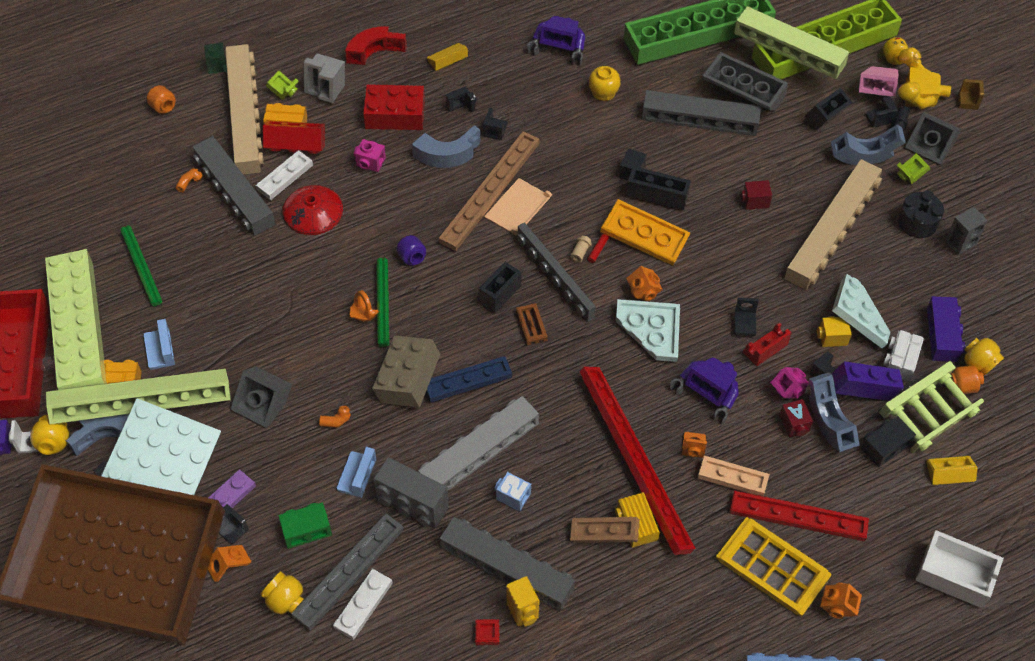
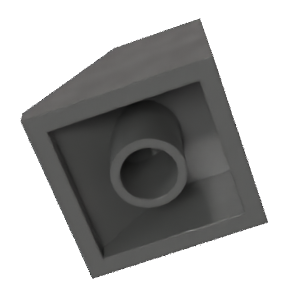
M923 112L905 148L942 164L962 129L927 112Z
M257 366L243 370L230 410L267 428L286 404L292 384Z

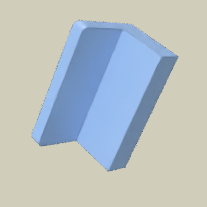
M166 319L157 320V331L144 333L150 370L175 365L170 331Z
M366 447L364 454L350 452L337 486L338 492L363 497L376 462L375 449Z

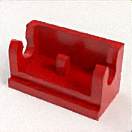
M781 323L776 324L772 331L756 342L748 343L743 350V353L756 366L789 344L792 332L789 329L782 332L780 329Z

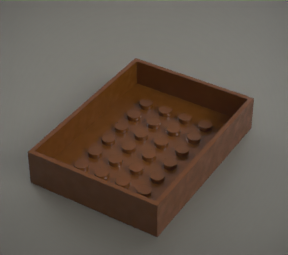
M41 464L0 578V603L8 608L185 645L225 510L216 499Z

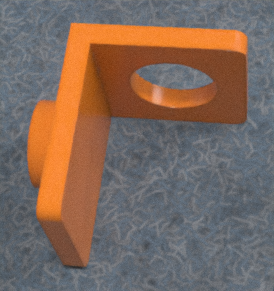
M685 432L682 455L704 458L707 446L706 435Z
M242 545L218 547L212 554L208 571L213 580L217 582L228 568L250 565L251 560ZM215 560H218L220 565L218 573L214 569Z

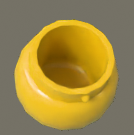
M608 66L594 69L589 77V88L593 96L601 101L612 99L621 84L618 72Z
M976 338L964 349L967 352L964 355L965 364L967 366H975L979 372L983 373V376L1004 359L1000 354V348L997 343L989 338L981 340Z
M44 415L38 419V422L31 429V444L42 454L51 455L59 453L68 444L66 440L69 438V430L67 429L66 422L49 424L48 415Z
M281 571L260 594L265 598L267 607L276 614H284L287 611L292 613L304 600L301 597L303 586L300 581L294 576L285 575Z

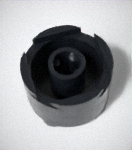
M925 190L924 192L912 193L904 200L898 224L902 231L908 235L911 233L916 235V238H928L938 229L944 214L943 204L932 191Z

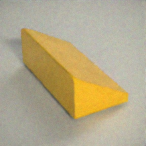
M457 43L426 57V59L437 71L468 57V48Z
M970 456L926 460L930 478L934 485L976 481L978 467Z

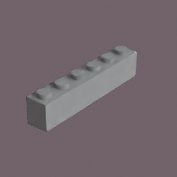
M523 396L517 400H512L505 409L495 412L487 422L477 425L469 435L459 438L451 448L442 450L437 458L431 462L424 463L418 472L447 486L448 490H450L539 424V413Z

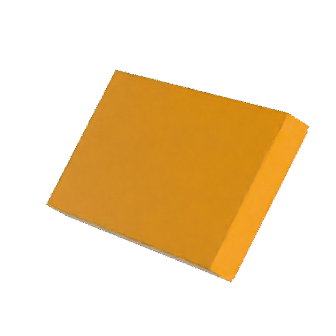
M619 199L616 201L600 232L674 266L690 236V232Z

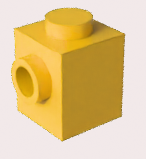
M830 316L822 318L821 325L817 327V337L821 339L822 347L848 346L852 335L849 323L841 317Z

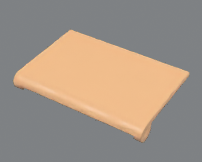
M518 178L484 218L517 236L518 225L524 222L527 225L550 199L552 194L547 190L543 192Z

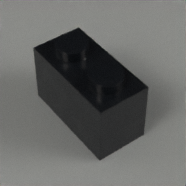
M839 88L816 104L805 117L818 130L841 114L852 101Z
M504 262L479 288V302L496 313L521 287L522 272L509 263Z
M897 416L892 420H885L875 432L874 430L869 431L863 438L864 442L861 449L878 467H881L911 446L916 434Z

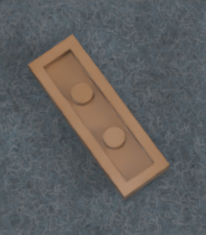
M637 517L572 518L570 541L574 543L638 542L639 519Z

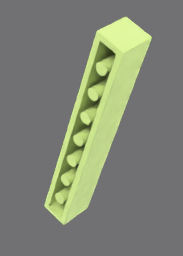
M226 369L49 391L46 392L49 424L130 414L137 398L163 409L230 400Z

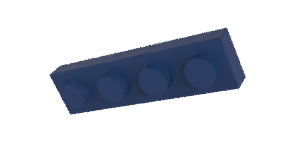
M503 356L431 378L426 392L430 402H435L512 378V371L506 357Z

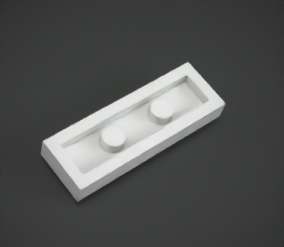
M298 150L256 184V188L261 194L272 200L311 168L313 162Z
M372 569L334 623V629L354 640L393 584L392 579Z

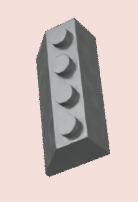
M722 52L719 53L702 76V79L769 110H777L785 98L788 86L787 82Z

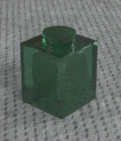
M223 42L204 45L209 74L227 72V59Z

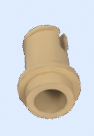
M584 235L577 238V244L570 255V258L575 262H582L587 249L591 248V239Z

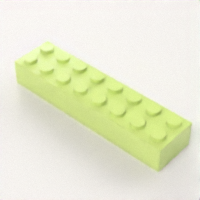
M84 249L46 257L58 390L107 384L94 268L88 250Z

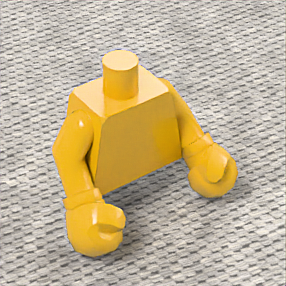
M914 47L906 48L900 52L899 60L910 69L906 83L901 85L897 91L898 95L905 101L906 107H918L919 109L934 107L937 105L939 96H950L951 86L940 85L941 75L924 68L921 64L920 52Z

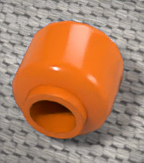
M159 85L153 87L148 92L147 103L156 112L165 114L174 108L176 98L166 87Z
M975 366L956 367L953 373L950 374L953 382L964 394L977 393L980 390V386L984 384L983 373L979 372Z

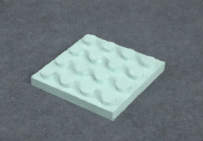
M137 398L103 471L102 477L194 495L221 431Z

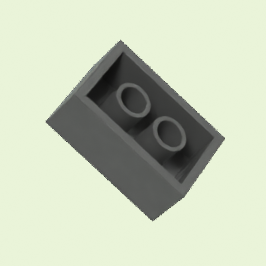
M389 457L374 478L377 499L381 504L396 508L404 516L408 517L410 515L423 526L436 528L449 508L447 486Z

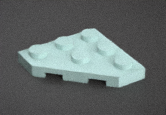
M846 274L841 280L832 311L879 347H885L890 336L887 325L860 281Z
M617 299L616 322L655 360L677 362L680 304Z

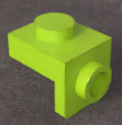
M278 70L267 82L266 87L284 100L287 96L292 97L298 89L296 85L299 81L295 79L292 82Z
M917 153L903 165L900 162L897 164L899 170L897 174L903 181L908 180L911 184L915 183L930 170V166Z

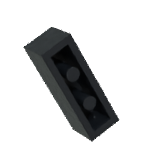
M633 166L628 179L626 196L684 210L689 196L691 180Z

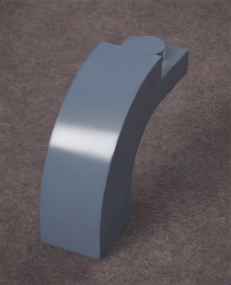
M898 124L875 138L859 139L845 132L831 141L834 157L852 165H857L861 159L870 164L885 161L894 156L893 150L906 143L903 129Z
M473 126L462 137L452 142H440L424 133L412 144L413 157L426 165L438 168L462 165L473 158V148H476L481 140L480 129Z
M828 372L810 378L809 383L812 395L808 397L815 420L825 439L839 452L859 446L856 425L844 416L839 407L833 375Z
M129 414L79 420L82 428L79 431H75L66 440L71 451L78 456L101 438H119Z

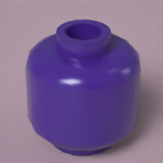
M410 235L402 238L396 247L398 256L409 266L420 264L426 256V248L416 236Z

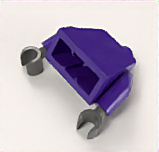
M553 16L548 21L538 24L532 37L533 41L527 44L528 53H530L531 49H534V55H537L539 53V42L567 50H575L576 52L572 54L571 63L573 64L574 59H579L580 65L582 64L583 54L581 52L584 49L585 34L578 27V21L571 18Z
M713 357L706 361L691 362L680 374V379H673L670 382L671 390L675 386H680L676 390V395H680L683 393V384L685 383L718 407L722 405V408L715 411L714 420L717 415L721 414L724 416L721 424H724L728 416L727 410L732 408L739 394L738 382L735 381L737 372L734 371L733 364L730 362L722 363Z

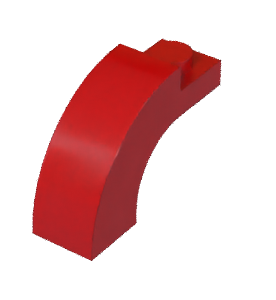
M385 26L364 30L354 36L348 43L345 50L347 63L365 65L370 55L383 50L406 52V34L389 32V27Z

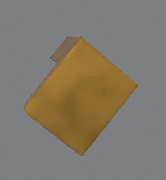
M963 80L958 93L960 109H979L984 97L983 80Z

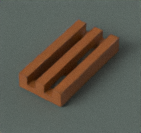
M537 304L517 307L516 313L527 346L531 345V342L537 344L540 340H543V342L548 341ZM531 309H533V312H534V315H535V318H536V321H537V324H538V327H539V330H540V333H541L540 335H537V332H536V329H535V326H534V323H533V320H532V317H531V314H530V311H529V310H531ZM523 311H525L533 335L531 337L522 313Z

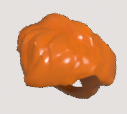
M363 290L355 294L354 303L350 307V317L362 322L371 321L379 313V310H372L370 300Z

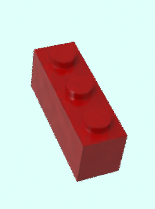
M270 120L263 124V148H269L270 151L288 149L289 152H297L298 150H306L308 153L317 154L325 147V124Z

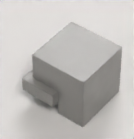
M316 54L313 59L306 58L304 61V93L318 96L321 100L333 103L345 86V61Z

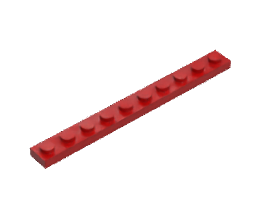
M583 367L580 374L629 466L630 472L633 474L640 491L645 494L649 507L667 539L669 547L674 555L690 554L696 548L600 367Z

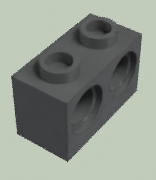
M975 207L970 208L955 217L945 242L960 255L977 245L988 220Z

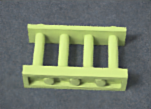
M951 361L886 403L879 411L884 419L891 414L893 417L899 416L916 434L914 439L917 443L910 449L912 453L918 449L924 451L933 444L931 440L965 417L972 418L981 411L979 407L984 400L981 398L972 404L951 379L952 376L950 374L956 368ZM939 382L944 384L965 410L956 415L935 390V385ZM922 393L929 395L949 421L940 426L920 402L919 395ZM907 403L909 406L912 405L933 431L924 437L903 412V406Z

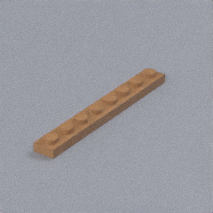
M524 131L520 134L439 237L440 244L454 251L458 250L540 144L539 138Z

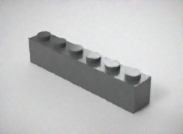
M646 90L642 120L756 136L761 106Z
M213 136L192 146L194 151L192 157L196 165L202 166V171L206 178H211L215 190L221 191L223 200L226 204H231L233 213L236 217L240 216L242 224L247 231L250 230L255 236L275 225L273 212Z
M453 517L439 538L441 549L507 584L527 576L539 601L560 612L574 590L575 580L570 574L553 569L549 563L532 558L528 552L513 548L507 541L492 537L484 529L478 530L465 519L459 520Z

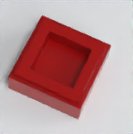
M499 619L476 620V645H499Z

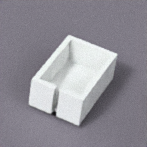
M935 530L927 546L916 581L984 608L991 598L1003 557Z

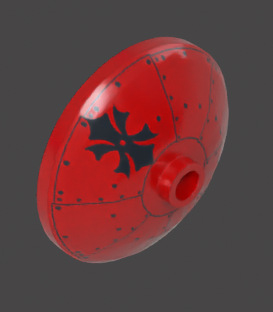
M309 185L295 190L288 196L283 205V216L286 224L295 232L304 235H319L331 230L339 223L343 214V205L339 195L332 189L320 185Z

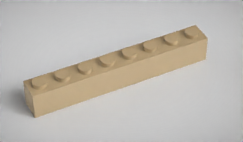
M248 44L226 47L235 165L243 175L260 173V164H264L263 153H259V149H263L261 137L258 138V134H261L260 123H257V120H260L259 109L255 108V105H259L257 94H254V91H257L256 79L253 80V77H256L255 66L251 65V63H255L254 53L249 51Z
M862 159L859 161L788 266L785 280L805 290L808 289L810 284L814 285L819 277V270L825 269L829 261L827 258L829 255L833 256L838 248L837 243H842L846 237L847 228L851 229L856 221L855 216H860L865 207L864 202H869L874 193L872 190L874 188L878 189L882 182L880 177L881 168Z

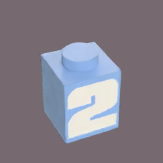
M507 472L505 477L500 478L496 483V500L520 512L531 495V484Z

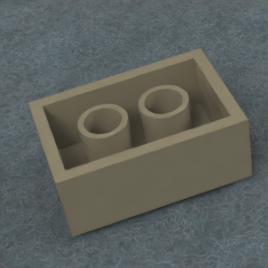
M393 337L372 388L381 403L411 407L421 406L440 357V352L433 339Z

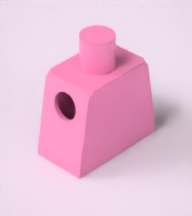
M874 66L868 68L861 73L859 92L896 97L898 70Z

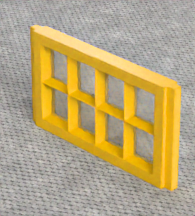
M748 517L744 519L716 556L720 563L801 617L832 576L828 572L829 570Z

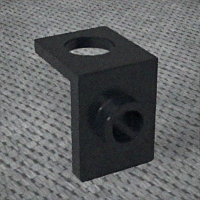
M737 298L734 311L735 335L756 336V311L759 299ZM744 303L752 304L751 307H743L741 305Z

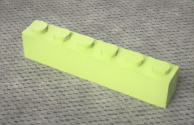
M746 7L736 21L734 34L834 79L839 76L846 66L849 51L750 7Z

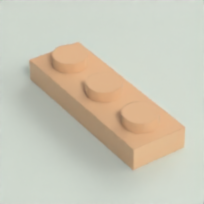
M704 456L698 479L759 496H764L769 478L768 473Z

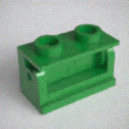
M323 502L319 504L311 503L305 508L288 510L284 514L279 515L288 549L332 536Z

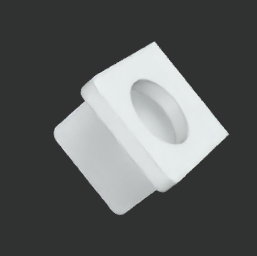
M12 420L11 431H9L10 444L14 445L18 453L39 452L34 447L27 445L31 432H22L16 420Z

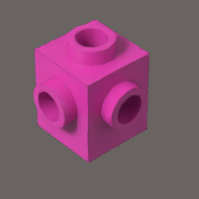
M363 139L354 150L356 166L379 172L386 159L385 146Z
M790 367L781 369L770 382L783 398L801 397L806 391L805 388L810 384L805 379L806 375L801 369Z

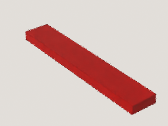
M735 490L730 514L864 542L867 539L869 518Z

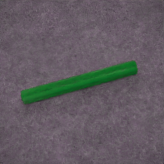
M129 225L122 227L121 233L151 305L154 307L161 305V296L134 232Z
M385 257L377 259V310H379L377 314L378 346L381 348L389 346L388 259Z

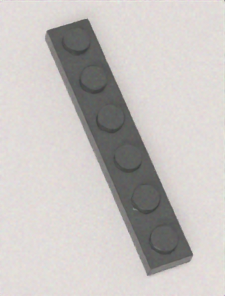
M526 223L518 225L517 240L520 245L527 248L530 257L533 260H537L542 271L545 274L547 273L551 277L553 284L563 291L566 300L573 303L577 313L588 322L594 319L596 306Z
M385 514L293 611L292 617L311 631L404 531L403 526L388 514Z

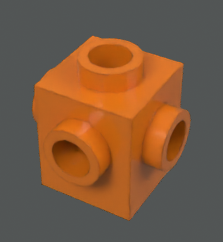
M640 266L626 278L631 287V293L636 299L648 302L663 290L659 283L658 275L653 270Z
M849 583L825 585L821 607L831 617L836 619L858 616L862 594Z

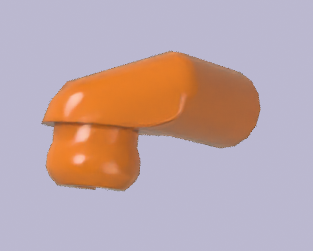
M192 168L181 176L175 189L183 193L192 179L196 182L203 176L202 172Z
M339 407L338 413L334 416L321 415L319 425L324 427H340L350 419L349 407Z

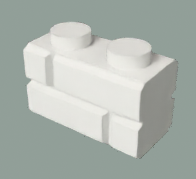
M902 330L898 331L897 336H892L888 349H892L891 354L887 353L883 365L887 366V368L899 369L902 380L911 381L924 338L915 334L911 335Z

